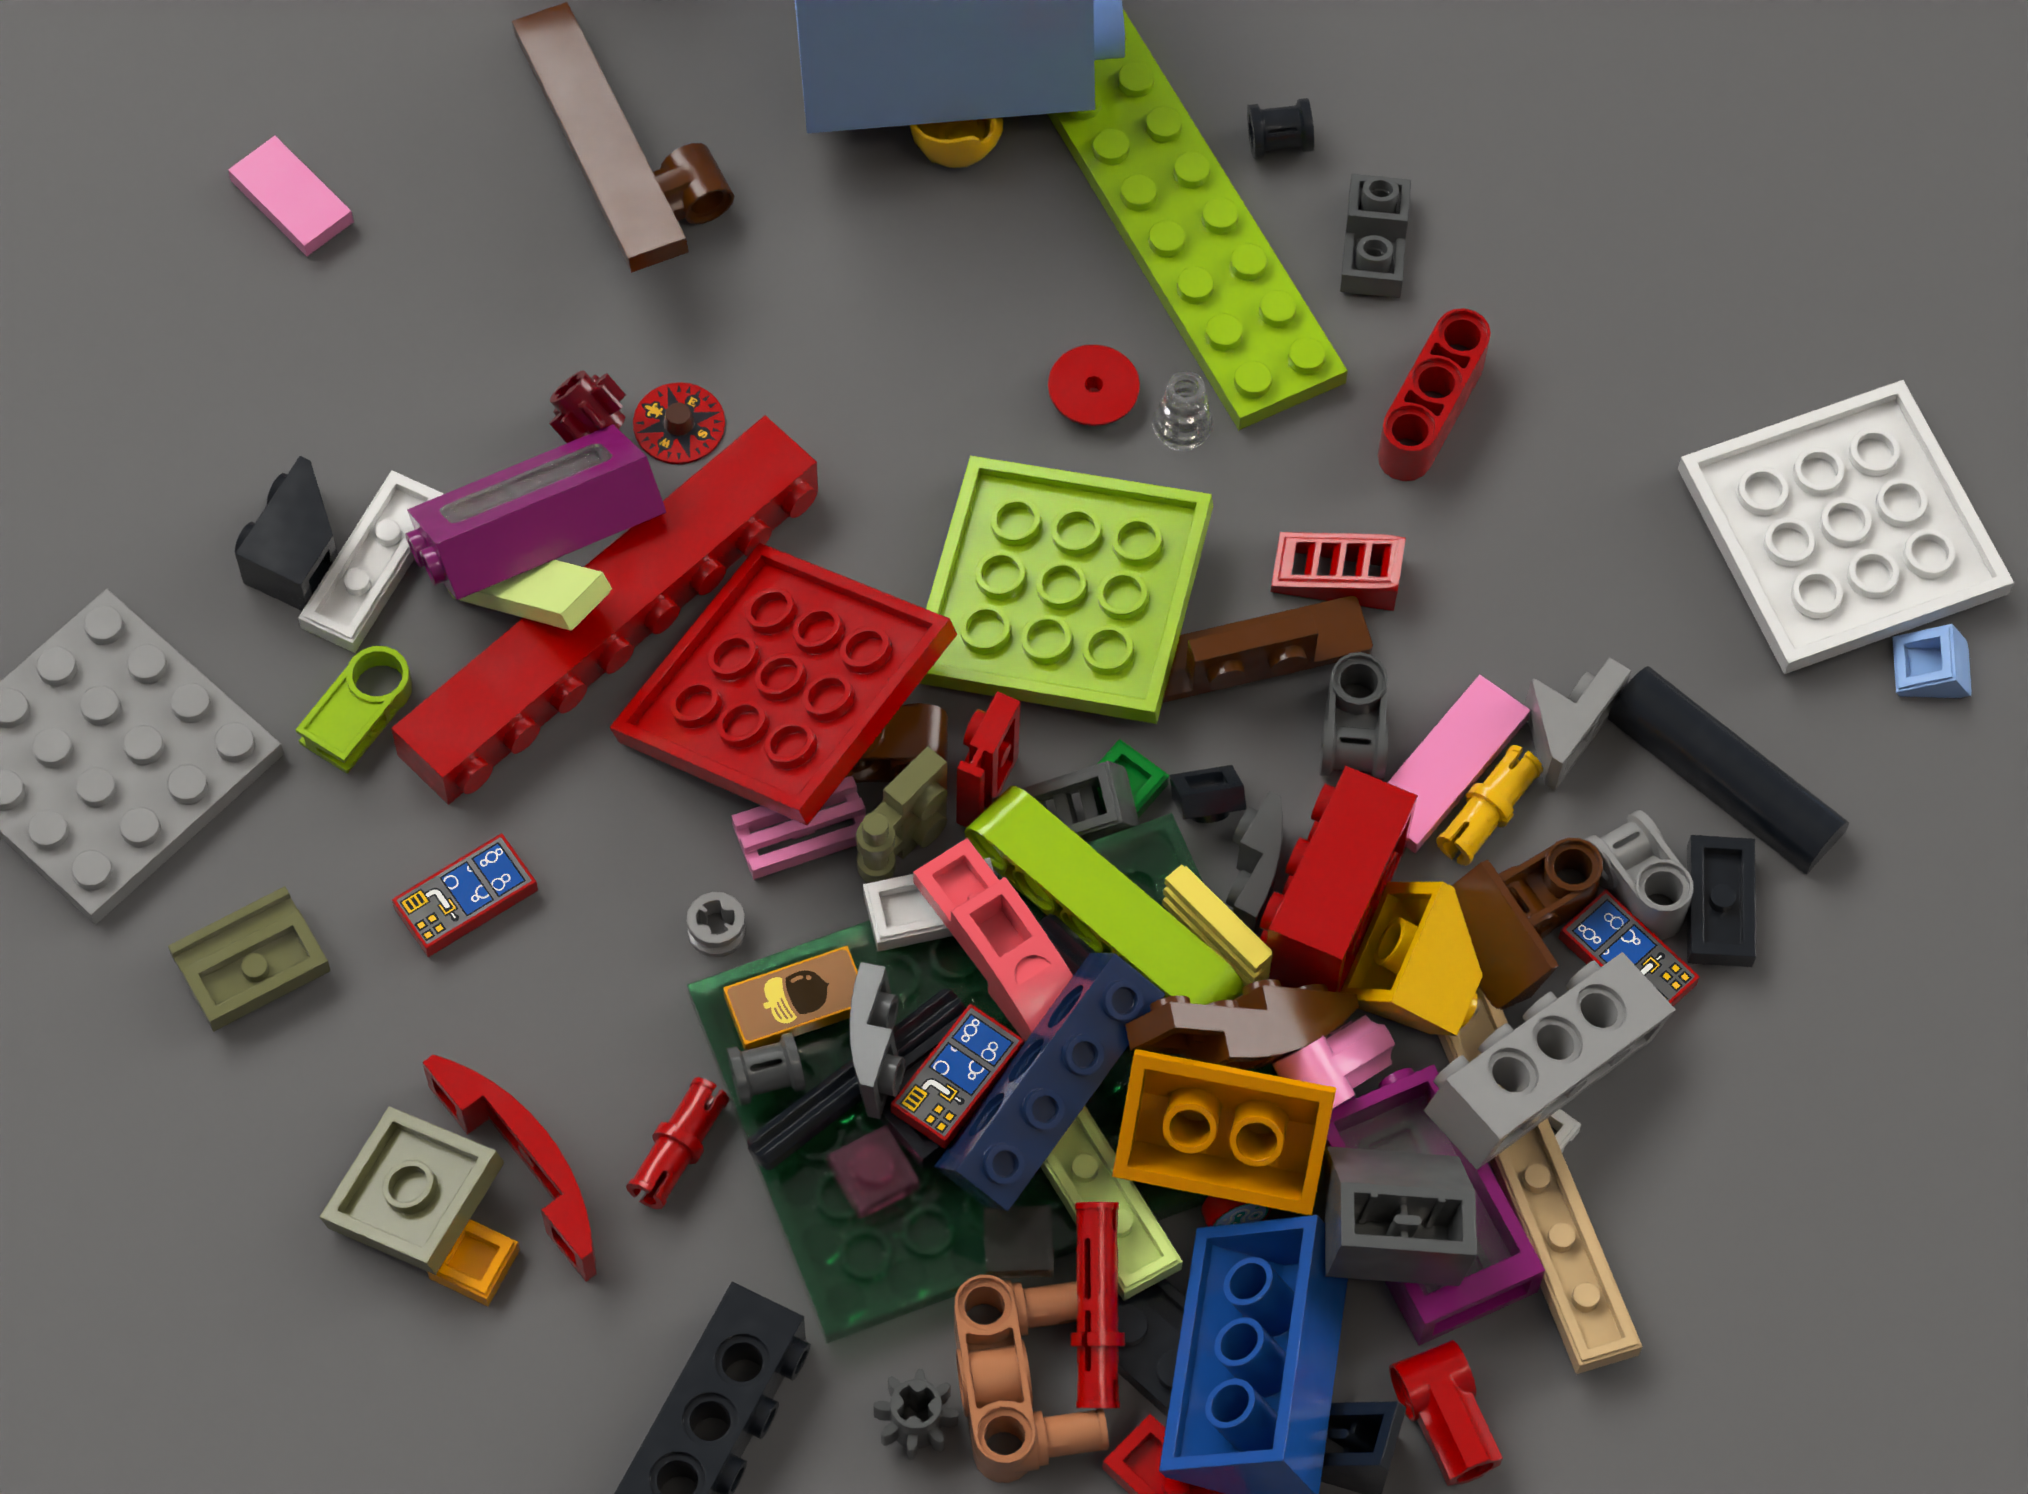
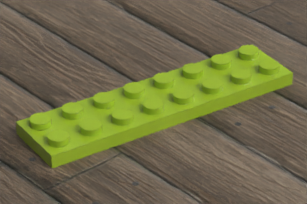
M1123 9L1125 57L1094 60L1095 110L1051 113L1047 115L1239 431L1345 384L1348 370Z

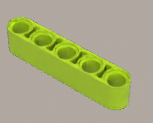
M1010 786L965 829V837L969 839L982 858H990L993 869L1003 878L1006 877L1013 887L1046 915L1053 914L1059 917L1096 953L1117 954L1165 993L1163 998L1181 995L1189 997L1192 1004L1206 1005L1221 1000H1234L1242 994L1244 984L1240 976L1221 956L1023 789L1017 786Z

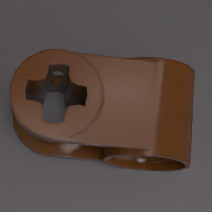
M925 703L902 705L859 759L858 767H853L846 777L853 776L855 783L891 782L927 746L948 763V715L946 711L938 706Z
M1565 838L1557 841L1554 845L1524 863L1499 873V876L1541 939H1543L1553 929L1578 915L1596 898L1603 871V859L1598 849L1590 842L1581 838ZM1563 869H1574L1585 876L1586 881L1580 884H1568L1557 877L1556 873Z

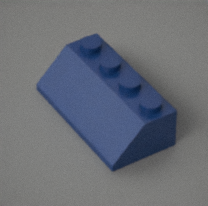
M1318 1215L1196 1229L1159 1471L1165 1477L1224 1494H1319L1348 1278L1326 1277L1325 1223Z

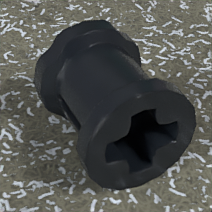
M1308 98L1298 99L1294 106L1260 109L1258 104L1247 105L1248 135L1253 158L1263 157L1265 151L1301 147L1303 152L1314 151V125Z

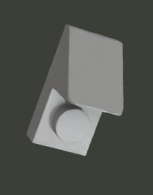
M1609 657L1596 676L1587 671L1576 684L1569 699L1539 680L1532 679L1525 701V706L1531 710L1528 722L1537 757L1543 767L1542 776L1544 784L1556 791L1604 725L1613 703L1627 685L1631 670Z

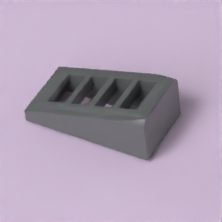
M1105 761L1022 788L1046 809V801L1053 799L1058 819L1085 842L1139 827L1126 769L1119 764ZM1098 787H1101L1103 799L1107 811L1106 814H1103L1101 802L1097 790ZM1071 794H1080L1086 820L1077 821ZM999 796L992 798V799H993V802H994Z

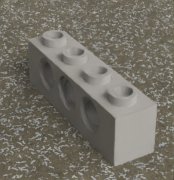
M1623 952L1602 967L1595 960L1591 961L1566 984V988L1569 991L1557 998L1552 992H1548L1525 1012L1522 1017L1525 1022L1515 1030L1508 1023L1502 1025L1479 1046L1478 1050L1481 1052L1479 1056L1469 1062L1461 1055L1436 1076L1433 1082L1439 1090L1424 1109V1112L1476 1170L1480 1169L1650 1043L1676 1009Z

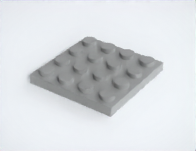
M105 589L0 681V838L96 925L284 755L282 745L112 592Z

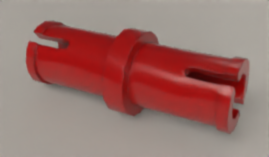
M698 1077L692 1080L689 1090L668 1122H661L654 1131L652 1138L655 1144L633 1179L626 1185L627 1191L633 1197H637L641 1190L645 1191L639 1202L650 1208L662 1209L688 1164H696L704 1153V1146L702 1145L704 1138L722 1109L730 1101L729 1096L723 1089L719 1090L715 1097L710 1096L717 1085L707 1079Z

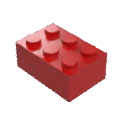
M1346 765L1336 787L1327 783L1324 784L1311 814V820H1314L1308 839L1302 837L1298 839L1285 870L1289 877L1283 892L1280 894L1274 891L1260 922L1259 928L1264 929L1260 939L1272 950L1269 979L1281 981L1282 987L1298 988L1310 984H1325L1328 986V991H1341L1388 882L1392 881L1406 851L1418 795Z

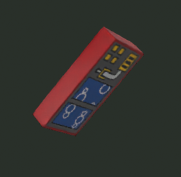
M501 833L392 899L395 911L426 956L430 957L537 892L538 887L532 874Z
M1606 889L1560 931L1559 939L1586 965L1595 960L1602 967L1623 952L1673 1007L1697 985L1700 978L1695 971Z
M970 1003L892 1101L891 1113L946 1149L1023 1046L1024 1039Z

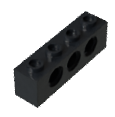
M731 1282L614 1494H661L662 1486L671 1478L679 1476L690 1478L697 1484L693 1494H733L747 1466V1461L741 1458L752 1436L759 1439L765 1436L779 1407V1402L774 1400L773 1397L784 1377L793 1381L798 1376L809 1354L811 1344L804 1341L806 1339L804 1316L735 1282ZM739 1360H751L761 1367V1371L755 1378L744 1382L735 1381L725 1374L727 1368ZM707 1418L721 1419L730 1426L724 1436L712 1441L698 1438L693 1433V1430L699 1422Z

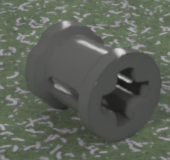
M792 1032L782 1034L780 1042L745 1051H740L737 1046L726 1048L732 1080L740 1106L750 1104L752 1096L791 1087L795 1092L806 1090L801 1061Z

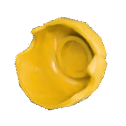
M1003 118L910 125L915 144L931 162L949 168H963L977 163L996 146L1003 132Z

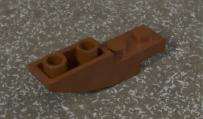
M1266 979L1244 986L1242 988L1243 995L1234 1000H1221L1206 1005L1192 1004L1187 996L1165 997L1150 1004L1151 1012L1125 1024L1130 1050L1139 1049L1149 1052L1180 1054V1058L1255 1071L1306 1047L1322 1036L1326 1037L1342 1025L1359 1007L1357 994L1328 991V986L1325 984H1310L1298 988L1282 987L1279 980Z

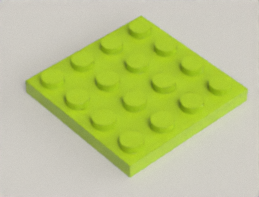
M970 455L926 607L927 610L950 618L957 636L919 684L995 696L998 691L1019 701L1157 724L1214 507L1212 494Z

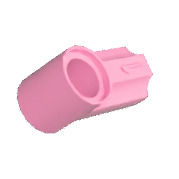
M1364 1015L1346 1023L1331 1032L1329 1036H1322L1306 1047L1271 1064L1279 1077L1336 1087L1334 1108L1355 1095L1353 1088L1392 1065L1391 1052L1395 1042L1385 1024H1377Z

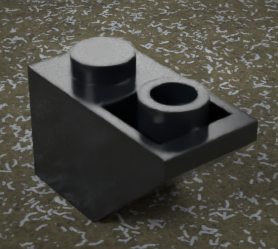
M299 456L289 473L280 474L273 482L268 493L267 506L256 523L249 522L242 529L236 541L235 556L244 584L303 611L338 554L311 461Z

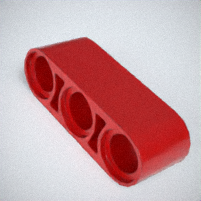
M1465 308L1453 309L1445 313L1438 320L1385 415L1378 449V461L1384 473L1393 479L1413 481L1427 473L1482 375L1491 332L1485 318L1476 311ZM1459 344L1466 346L1470 350L1460 351L1452 348L1450 345ZM1435 391L1445 397L1432 398L1424 394V392ZM1408 438L1416 441L1419 444L1416 446H1407L1401 444L1397 440Z

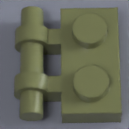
M928 746L883 789V801L864 817L857 828L856 845L859 851L857 855V870L866 884L891 879L895 873L896 855L904 859L917 845H920L922 848L929 846L941 834L947 824V761Z

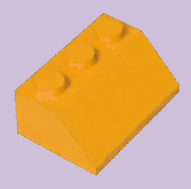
M1135 1049L1112 1177L1311 1216L1336 1087Z

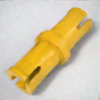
M1517 745L1510 746L1505 756L1483 783L1473 784L1465 796L1467 797L1466 805L1447 829L1440 833L1436 840L1439 849L1449 859L1452 860L1460 850L1461 854L1457 858V863L1465 866L1469 865L1473 861L1474 855L1497 827L1506 826L1514 817V813H1512L1514 811L1513 806L1535 778L1539 777L1543 772L1541 762L1530 751H1527L1524 757L1519 760L1518 757L1523 752V747Z

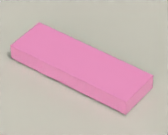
M1480 674L1387 782L1418 795L1407 848L1414 853L1421 848L1529 719L1531 711L1529 708Z

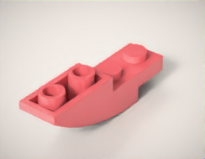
M966 838L913 871V883L988 981L989 995L1026 1042L1072 979L1073 974L1007 878L1004 877L999 880L969 839Z

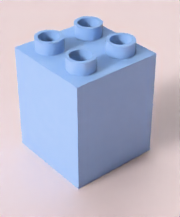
M795 0L807 133L1095 110L1094 60L1125 57L1122 0Z

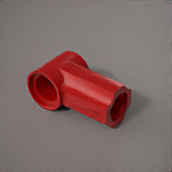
M1454 1340L1389 1366L1390 1379L1397 1399L1407 1407L1405 1414L1412 1422L1418 1421L1447 1486L1454 1484L1463 1485L1484 1476L1490 1470L1501 1465L1503 1457L1474 1398L1476 1396V1385L1471 1368L1462 1349Z

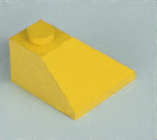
M1388 882L1340 992L1357 994L1358 1008L1428 1034L1457 1036L1460 1028L1470 1021L1478 1004L1476 990L1483 975L1455 888L1445 882Z

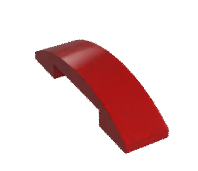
M434 1054L424 1060L422 1063L429 1088L468 1135L489 1119L554 1199L541 1209L546 1233L586 1282L597 1274L595 1250L588 1214L580 1188L570 1166L545 1128L512 1095L478 1072Z

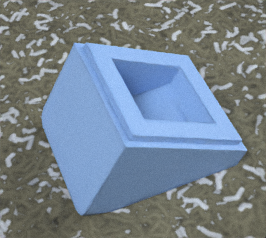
M1953 624L1892 637L1895 686L1898 696L1935 698L1971 696L1968 643Z

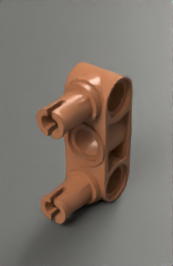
M980 1274L966 1280L959 1287L955 1295L954 1332L957 1345L956 1363L964 1416L968 1419L973 1458L977 1469L986 1478L994 1482L1010 1483L1018 1480L1028 1471L1039 1470V1466L1049 1465V1458L1108 1450L1109 1439L1103 1408L1043 1417L1042 1411H1032L1033 1396L1025 1343L1024 1340H1021V1337L1028 1336V1329L1077 1322V1281L1023 1288L1021 1282L1011 1283V1280L1003 1281L993 1275ZM989 1304L996 1307L1002 1316L994 1323L983 1325L973 1322L967 1316V1312L974 1306ZM1008 1432L1018 1437L1022 1442V1447L1015 1453L999 1455L993 1452L986 1442L994 1434Z

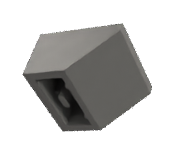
M1327 1146L1324 1151L1326 1277L1460 1286L1477 1256L1475 1190L1460 1157Z

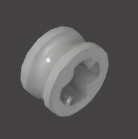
M710 892L701 895L692 902L687 911L686 921L690 942L698 952L708 957H723L733 953L740 947L745 938V913L742 905L735 897L724 892ZM721 913L722 920L725 922V933L711 934V930L707 925L708 915Z

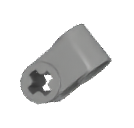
M1636 810L1628 815L1627 823L1600 838L1596 835H1591L1584 839L1598 849L1603 859V871L1600 880L1602 887L1608 890L1660 940L1673 937L1682 929L1693 895V880L1689 872L1682 866L1665 843L1654 821L1642 810ZM1662 894L1669 897L1674 904L1658 905L1647 896Z

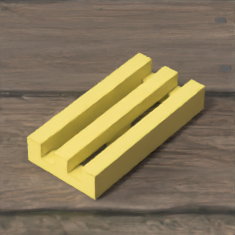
M1181 864L1169 874L1164 882L1167 887L1163 891L1165 898L1162 900V905L1179 922L1221 956L1240 976L1244 986L1256 981L1269 979L1272 950L1187 866L1184 867Z

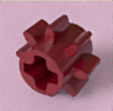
M584 370L579 371L563 382L552 394L550 402L556 408L553 411L556 417L549 424L566 443L612 424L619 429L625 421V416L620 411L623 407L620 401L626 394L608 373L599 378L596 374L590 377Z

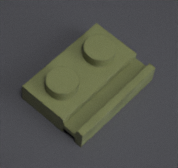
M286 886L168 945L174 962L180 969L185 982L213 1032L331 971L327 958L299 909L296 908Z

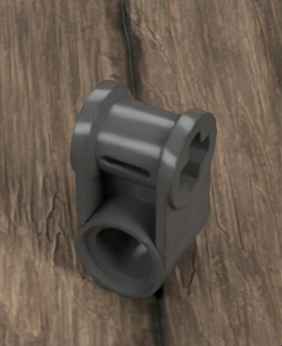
M1362 652L1349 653L1340 658L1333 666L1322 727L1320 776H1330L1333 770L1343 771L1346 765L1363 773H1371L1373 777L1384 780L1388 750V723H1386L1388 677L1381 661L1370 654ZM1350 684H1358L1367 688L1371 695L1366 698H1354L1346 694L1342 688Z

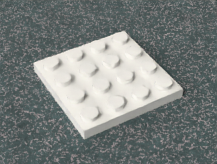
M1904 380L1687 454L1680 459L1678 471L1784 674L2008 595L2013 587L2014 581Z

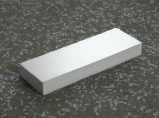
M391 470L299 615L300 628L356 653L414 560L405 533L414 530L407 509L441 496L443 493Z

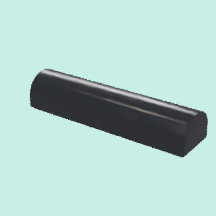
M1646 666L1640 670L1613 703L1608 720L1807 875L1846 832L1849 822L1651 667Z

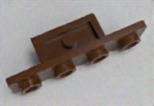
M1347 596L1180 635L1162 703L1337 663L1340 658L1349 653L1362 652L1371 654L1373 643L1358 598Z

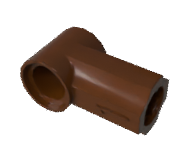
M691 143L674 150L665 158L661 168L653 172L677 221L686 218L692 224L710 222L724 214L733 204L735 196L705 144Z

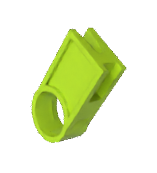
M371 646L358 652L295 729L296 733L302 736L298 740L299 744L348 774L391 719L407 703L412 693V680L405 658L397 650L387 646ZM375 666H389L396 669L402 675V680L398 687L391 693L383 696L364 694L356 687V683L361 674Z

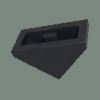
M1398 1401L1331 1403L1321 1482L1361 1494H1382L1407 1407Z

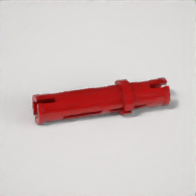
M1077 1202L1075 1203L1077 1226V1332L1071 1333V1347H1077L1078 1384L1076 1408H1120L1118 1347L1125 1346V1333L1118 1332L1117 1227L1119 1203Z

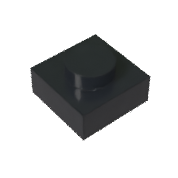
M1232 765L1170 775L1172 799L1183 820L1192 819L1199 823H1213L1226 819L1230 815L1229 812L1246 810L1244 785Z

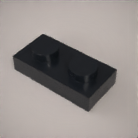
M1691 835L1687 844V871L1693 880V895L1687 913V963L1752 967L1756 959L1755 839Z

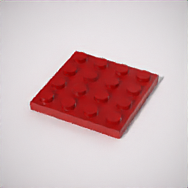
M759 542L611 724L610 729L621 744L808 826L954 640L957 632L950 618Z

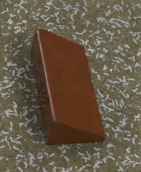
M1487 859L1480 862L1452 886L1455 888L1483 975L1479 988L1493 1007L1503 1010L1531 998L1559 965L1493 865Z

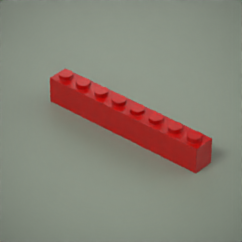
M764 415L663 500L666 513L629 528L584 566L585 568L603 572L612 590L573 630L570 631L526 618L519 620L391 728L398 757L448 805L462 793L471 794L478 790L490 777L493 767L511 752L517 754L529 747L538 736L540 727L558 712L564 714L575 708L585 696L587 687L605 672L612 674L622 668L632 656L634 648L651 633L656 635L668 629L678 617L680 609L698 593L706 595L714 590L724 578L726 570L743 555L748 557L759 542L766 544L772 531L789 516L796 518L802 515L812 505L817 496V461Z

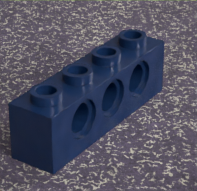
M1090 953L934 1167L985 1207L1009 1211L1128 1047L1129 1041L1125 1024L1151 1012L1150 1004L1162 999L1165 993L1117 954Z

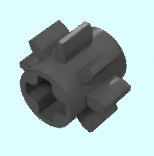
M923 1369L917 1370L915 1379L900 1383L893 1376L889 1377L888 1390L891 1396L890 1402L878 1401L874 1402L873 1406L875 1418L891 1421L881 1432V1443L883 1446L891 1445L897 1440L901 1445L907 1447L909 1460H914L918 1449L929 1445L941 1453L944 1450V1437L941 1427L952 1428L958 1426L959 1412L952 1408H942V1405L951 1396V1385L946 1382L935 1388L931 1383L925 1381ZM910 1406L913 1411L919 1413L927 1408L928 1420L922 1422L915 1415L904 1420V1409Z

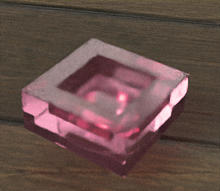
M887 1125L827 1155L828 1165L859 1219L919 1189V1180Z

